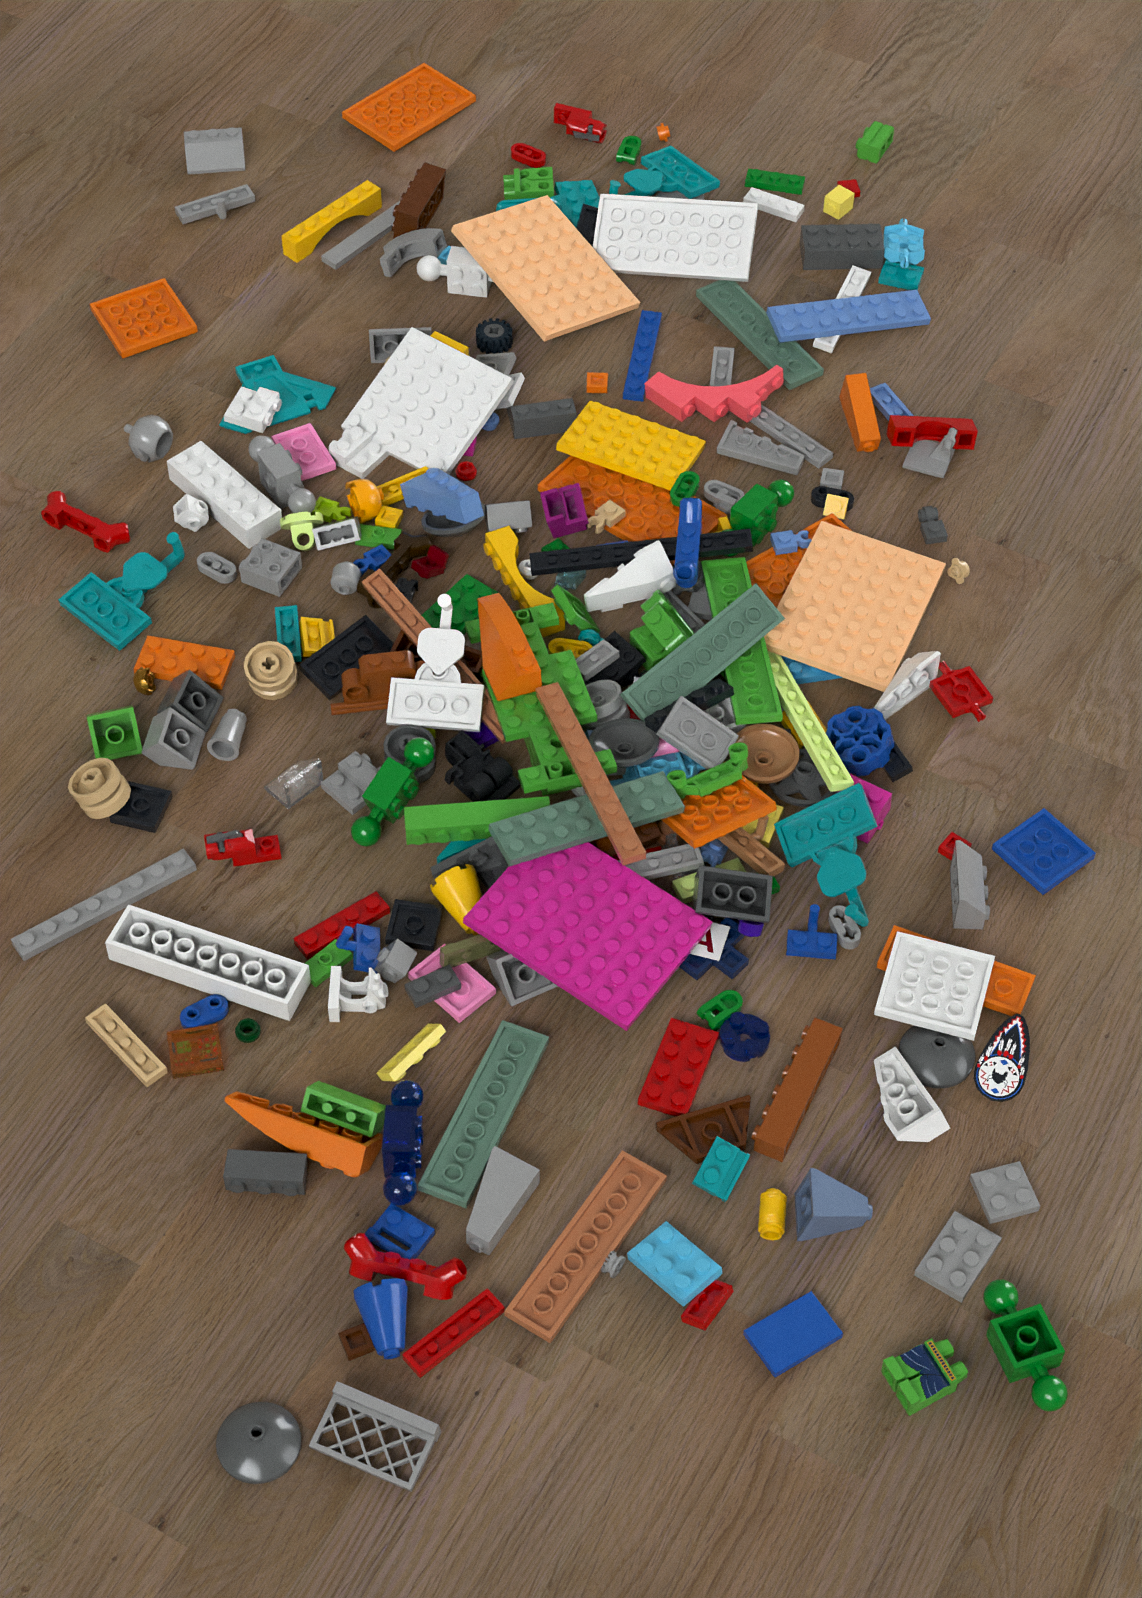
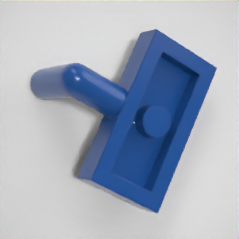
M817 904L810 906L808 931L788 930L786 955L836 960L837 934L817 932L820 907Z
M357 923L354 928L350 926L344 927L336 941V946L339 949L353 951V970L369 973V968L374 970L379 961L376 958L380 953V928ZM353 934V941H350L349 939Z

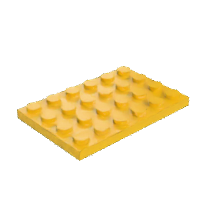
M589 401L557 442L556 450L671 491L678 476L682 472L689 471L704 450L706 441L696 436L679 432L676 429L659 425L656 422H650L638 416L624 413L619 409L604 406L599 402Z

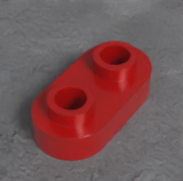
M525 143L512 145V159L532 168H540L546 164V154L542 150Z

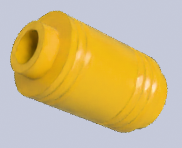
M770 1188L760 1195L758 1232L766 1240H778L785 1232L787 1196L779 1189Z

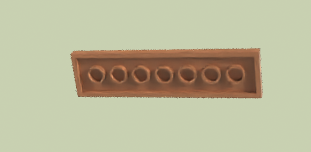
M622 1150L506 1308L505 1316L551 1343L600 1275L604 1261L607 1262L605 1259L606 1257L608 1258V1254L611 1251L616 1252L666 1183L667 1175Z

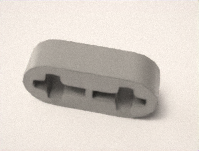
M834 906L829 912L828 922L833 933L837 934L839 945L849 950L858 947L861 932L857 923L845 915V906ZM846 931L850 937H854V939L850 940L849 937H845Z

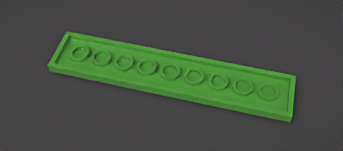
M745 557L701 561L703 580L713 619L751 588L752 584ZM762 637L724 669L726 683L731 685L734 690V695L730 697L736 725L779 722L783 718L765 639Z

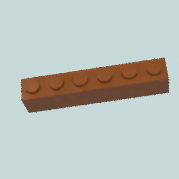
M815 1017L810 1026H805L801 1036L803 1042L801 1046H795L791 1057L794 1060L791 1065L787 1064L782 1074V1079L784 1080L781 1085H776L772 1094V1099L774 1100L771 1105H766L762 1114V1119L764 1120L761 1126L757 1124L751 1138L755 1140L753 1151L783 1162L841 1043L843 1028Z

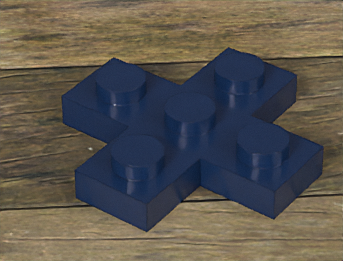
M725 918L719 923L730 927L719 961L689 954L679 968L695 980L702 977L712 966H715L729 978H735L748 965L749 958L734 948L746 935L738 931V924L731 918Z

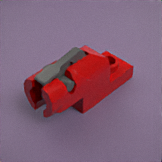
M559 103L555 104L554 123L565 125L567 135L590 142L603 143L607 130H604V128H606L607 124L592 119V111Z
M252 829L204 835L208 860L232 858L233 866L235 867L281 859L278 835L254 838Z

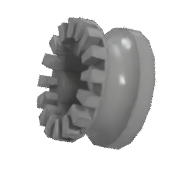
M611 1251L608 1254V1258L606 1257L605 1259L607 1262L604 1261L601 1272H609L610 1277L614 1279L621 1271L625 1257L622 1255L618 1257L617 1252Z

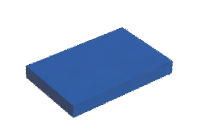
M812 1291L745 1329L743 1333L774 1378L843 1337L840 1328Z

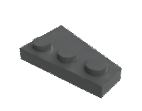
M491 836L432 866L431 872L433 878L436 879L439 875L453 867L459 866L462 870L467 868L465 864H470L474 866L478 875L508 866Z

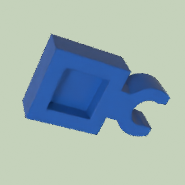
M381 544L364 553V559H357L353 563L358 568H361L362 577L368 569L377 571L391 556V553Z

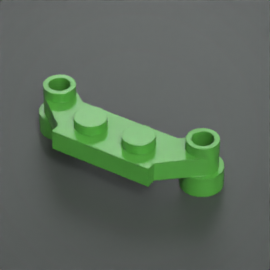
M741 742L730 745L728 748L729 761L686 779V773L682 770H674L667 774V779L680 799L685 798L686 795H699L700 797L709 795L722 787L729 786L733 782L742 779V772L748 768L747 757L749 754L747 745Z

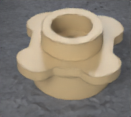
M953 558L952 565L948 568L947 572L950 577L956 579L958 584L964 583V578L968 577L970 568L965 561Z

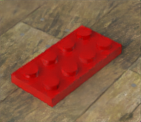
M671 1018L639 1095L638 1105L675 1117L690 1113L717 1044L719 1032Z

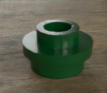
M245 1018L237 1024L235 1034L239 1041L251 1043L259 1038L261 1028L255 1020Z

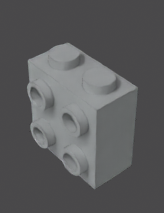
M262 538L257 545L253 546L248 557L240 563L241 582L280 597L302 569L301 553Z

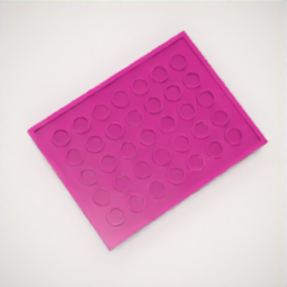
M589 842L508 867L463 918V924L507 953L512 954L513 957L625 1031L631 1027L712 927L711 920L695 913L694 909L625 865L623 866L622 863Z

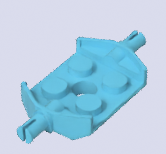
M903 218L900 219L899 224L884 227V257L890 263L900 262L902 268L904 264L905 268H907L909 263L916 265L924 260V229L907 225V219H904L903 222Z
M680 751L653 757L642 764L626 767L622 779L609 782L612 786L661 771L667 776L668 773L674 770L684 771L686 779L697 775L701 770L706 769Z

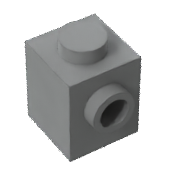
M396 939L380 951L376 958L379 962L374 970L380 973L385 980L396 983L406 976L417 952L399 939Z

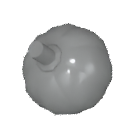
M147 415L139 418L134 426L126 424L124 427V431L130 434L128 445L135 457L141 461L146 462L148 460V462L160 460L170 450L173 433L169 424L161 417Z

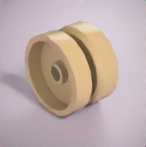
M272 641L259 643L250 649L245 657L244 670L251 689L259 697L267 700L281 699L290 694L296 687L299 676L292 653L283 644Z
M108 758L93 759L80 766L70 778L68 785L72 797L79 803L84 813L92 819L106 818L118 812L126 804L131 793L129 783L120 774L114 762Z

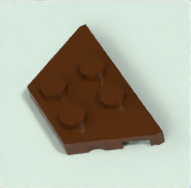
M746 1095L656 1122L655 1128L658 1133L695 1164L703 1163L717 1136L742 1151L746 1149L751 1097Z

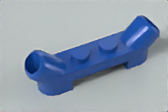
M683 498L680 500L673 576L677 585L682 588H690L698 580L699 548L702 534V501L700 498Z

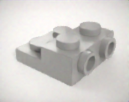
M354 751L338 763V770L321 782V788L353 815L367 805L362 795L381 767L375 768L367 754L363 753L360 755Z

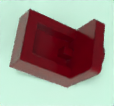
M432 545L426 557L413 560L411 569L416 571L420 577L426 579L444 573L449 554Z

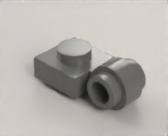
M925 506L918 510V519L921 523L920 530L925 544L947 542L948 535L943 521L938 520L937 508Z

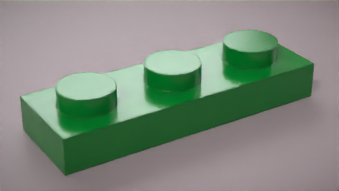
M749 168L745 179V187L802 195L805 184L804 176Z

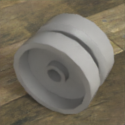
M599 680L586 685L597 714V722L580 725L584 733L587 730H594L601 724L611 720L630 718L628 705L620 696L622 689L617 682Z

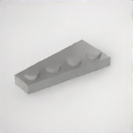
M733 420L729 422L717 446L718 454L798 475L805 455L782 444L776 445L766 436L761 438L753 434L754 430L747 427L743 429L737 426V422Z

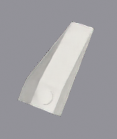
M939 651L917 653L912 658H907L874 709L880 711L886 720L929 689L930 681L937 678L941 653Z

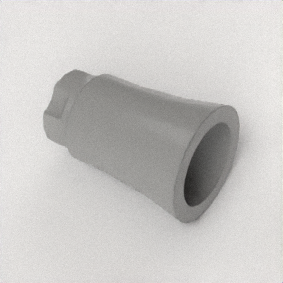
M228 709L227 713L221 718L214 735L207 743V749L212 756L225 761H232L238 757L247 721L244 713L237 709Z

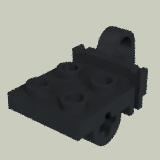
M614 630L604 640L619 651L620 657L589 680L584 681L585 686L599 680H612L626 687L634 681V676L638 674V668L646 662L645 657Z
M461 730L445 744V757L453 766L446 772L445 781L449 785L454 781L453 785L472 802L507 799L521 785L520 781L513 776L512 767L502 757L494 759L490 755L491 751L489 749L483 752L485 746L483 744L479 746Z

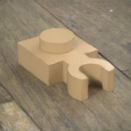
M608 500L595 510V516L588 519L589 524H587V527L590 528L593 525H597L596 533L599 534L604 530L605 525L611 528L626 516V510L613 501Z

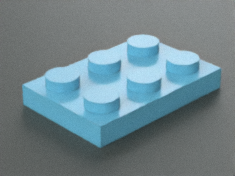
M667 1221L627 1253L630 1262L683 1307L723 1274L721 1266Z

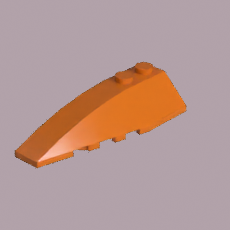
M500 593L477 598L483 670L496 700L501 701L535 692L536 688L542 687L541 669L510 607Z
M236 1091L225 1096L224 1101L267 1136L297 1153L307 1154L308 1158L320 1162L322 1167L340 1169L345 1175L350 1177H358L370 1170L386 1139V1135L380 1133L371 1138L304 1112H293V1106L286 1104H273V1106H270L269 1100Z

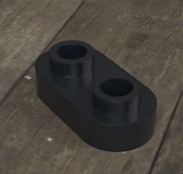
M818 486L812 490L811 502L816 507L824 508L827 494L849 498L847 511L853 508L854 496L848 491L825 486Z

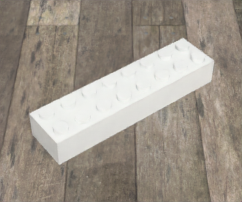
M129 904L105 942L110 960L212 995H222L229 1001L288 1021L291 1020L311 983L309 965Z

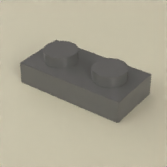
M450 965L404 984L405 991L415 1008L461 989V982Z

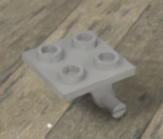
M950 428L948 434L944 436L940 443L929 440L915 442L910 447L902 468L944 479L955 449L952 447L956 442L957 430Z

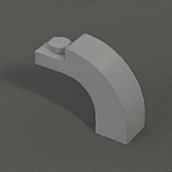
M435 228L414 230L388 242L383 247L385 254L379 259L384 276L392 277L410 259L427 255L438 257L447 247L443 230Z

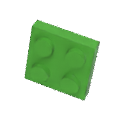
M558 584L551 590L555 596V604L565 612L563 616L570 625L575 624L580 631L592 629L597 633L600 632V629L580 599Z

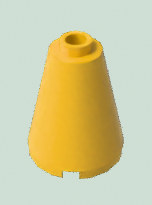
M465 864L467 868L462 870L459 866L453 867L439 875L435 879L437 884L435 886L431 884L430 889L467 934L478 935L479 933L463 924V918L482 898L476 870L470 864Z

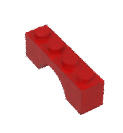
M890 415L886 435L891 446L912 447L915 442L920 440L941 442L944 436L948 434L949 429L955 428L957 430L956 442L952 448L974 450L978 430L972 419Z

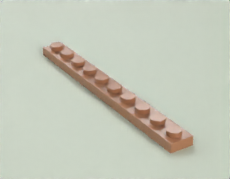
M379 568L364 579L362 584L417 647L421 631L432 627ZM461 660L453 664L460 673L461 683L482 684ZM485 688L481 721L504 744L506 741L489 693Z
M555 682L536 688V696L622 865L646 859V851L559 683Z

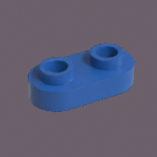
M214 994L184 1008L180 1013L181 1026L188 1032H197L224 1019L229 1012L227 999L222 995Z

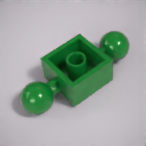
M783 479L773 481L767 489L759 484H755L731 508L730 526L732 529H725L721 532L750 529L753 547L756 544H760L764 536L768 532H772L776 527L778 507H785L792 502L794 498L793 486ZM736 553V554H727V555H723V556L733 557V556H735V555H737V554H739V553Z
M421 737L413 738L405 745V761L403 764L388 757L363 793L362 798L371 812L368 816L356 819L352 824L351 835L358 845L368 847L376 844L382 834L380 825L382 820L385 819L394 824L397 819H401L404 815V807L410 799L413 800L418 794L419 783L414 772L417 768L429 765L434 757L433 745L427 739Z
M1003 1279L990 1282L983 1293L984 1303L991 1312L1002 1317L990 1320L986 1336L1009 1383L1032 1376L1034 1384L1031 1389V1396L1035 1405L1047 1412L1059 1410L1067 1401V1388L1060 1378L1049 1375L1048 1370L1061 1365L1065 1350L1041 1303L1017 1311L1016 1306L1019 1296L1016 1287L1011 1282Z

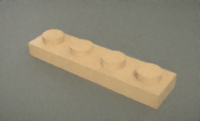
M106 1003L85 1017L86 1023L146 1087H149L168 1073L167 1067Z

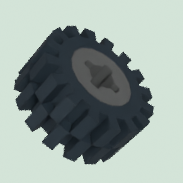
M492 318L489 319V322L486 320L482 321V324L479 323L478 327H476L477 348H480L482 353L486 351V354H490V352L492 354L497 352L503 353V351L508 352V348L511 349L513 344L512 327H510L509 323L506 324L505 320L499 322L498 318H496V321H493Z

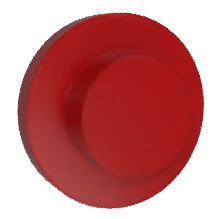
M461 462L456 468V477L462 481L473 480L477 475V469L471 462Z

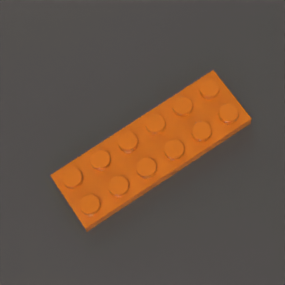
M894 925L876 968L886 971L897 931L934 941L938 940ZM994 961L983 1006L1009 1016L1021 1015L1036 975Z

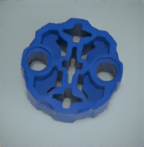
M861 706L848 707L841 714L834 715L828 721L826 735L849 773L855 774L857 777L866 776L877 768H883L890 760L889 754L894 747V738L890 724L885 721L880 711L874 708L865 709Z

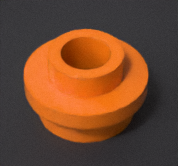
M660 123V126H656L660 142L664 140L668 142L667 138L671 137L668 125L664 126L663 123Z

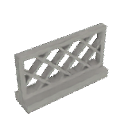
M337 1381L332 1391L333 1396L309 1447L412 1492L433 1444L438 1441L441 1434L439 1424ZM339 1404L348 1408L350 1417L335 1423L332 1414L336 1405ZM352 1410L358 1412L359 1414L353 1415ZM366 1416L372 1418L376 1428L360 1434L356 1420ZM329 1420H330L331 1423H332V1425L327 1426V1424H328V1422H329ZM377 1421L384 1423V1425L379 1426ZM353 1422L357 1435L341 1442L337 1428ZM391 1427L398 1429L401 1439L385 1445L381 1431ZM334 1430L338 1441L337 1444L329 1447L318 1444L324 1433ZM403 1432L409 1434V1436L404 1437ZM378 1433L382 1447L366 1452L362 1439ZM416 1438L426 1441L423 1451L411 1456L406 1442ZM359 1441L363 1454L354 1458L346 1456L344 1446ZM403 1444L408 1457L392 1463L388 1450ZM340 1448L342 1454L339 1453V1452H336V1451H334V1450ZM385 1452L389 1465L380 1469L373 1468L369 1457ZM366 1459L367 1465L359 1461ZM418 1459L416 1466H414L413 1461ZM410 1462L413 1472L409 1481L406 1482L397 1478L394 1468ZM391 1470L393 1476H392V1475H389V1474H387V1473H385V1472Z

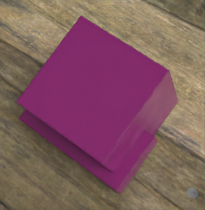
M579 483L540 492L546 522L554 539L587 530L586 524H589Z

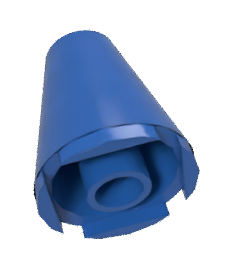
M398 1278L381 1280L382 1284L375 1286L372 1285V1282L366 1283L353 1290L354 1300L378 1355L384 1356V1359L397 1358L400 1356V1352L405 1350L408 1286L404 1279Z

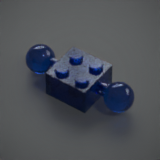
M402 1080L396 1083L390 1094L392 1105L385 1106L382 1158L384 1177L386 1179L383 1184V1193L390 1203L398 1206L406 1205L414 1199L417 1193V1184L414 1178H416L417 1168H422L421 1145L424 1143V1130H422L423 1116H418V1108L422 1105L424 1094L421 1086L413 1080Z

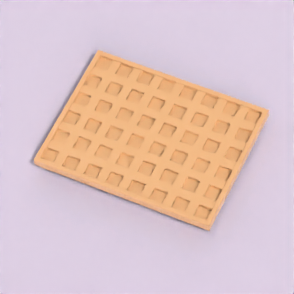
M548 195L455 224L452 227L451 232L544 342L637 309L640 305V301Z
M821 521L777 607L785 619L764 636L767 651L885 692L900 667L945 570L946 563Z

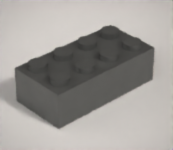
M880 224L801 225L800 251L803 270L851 269L853 265L862 269L882 268L885 249Z

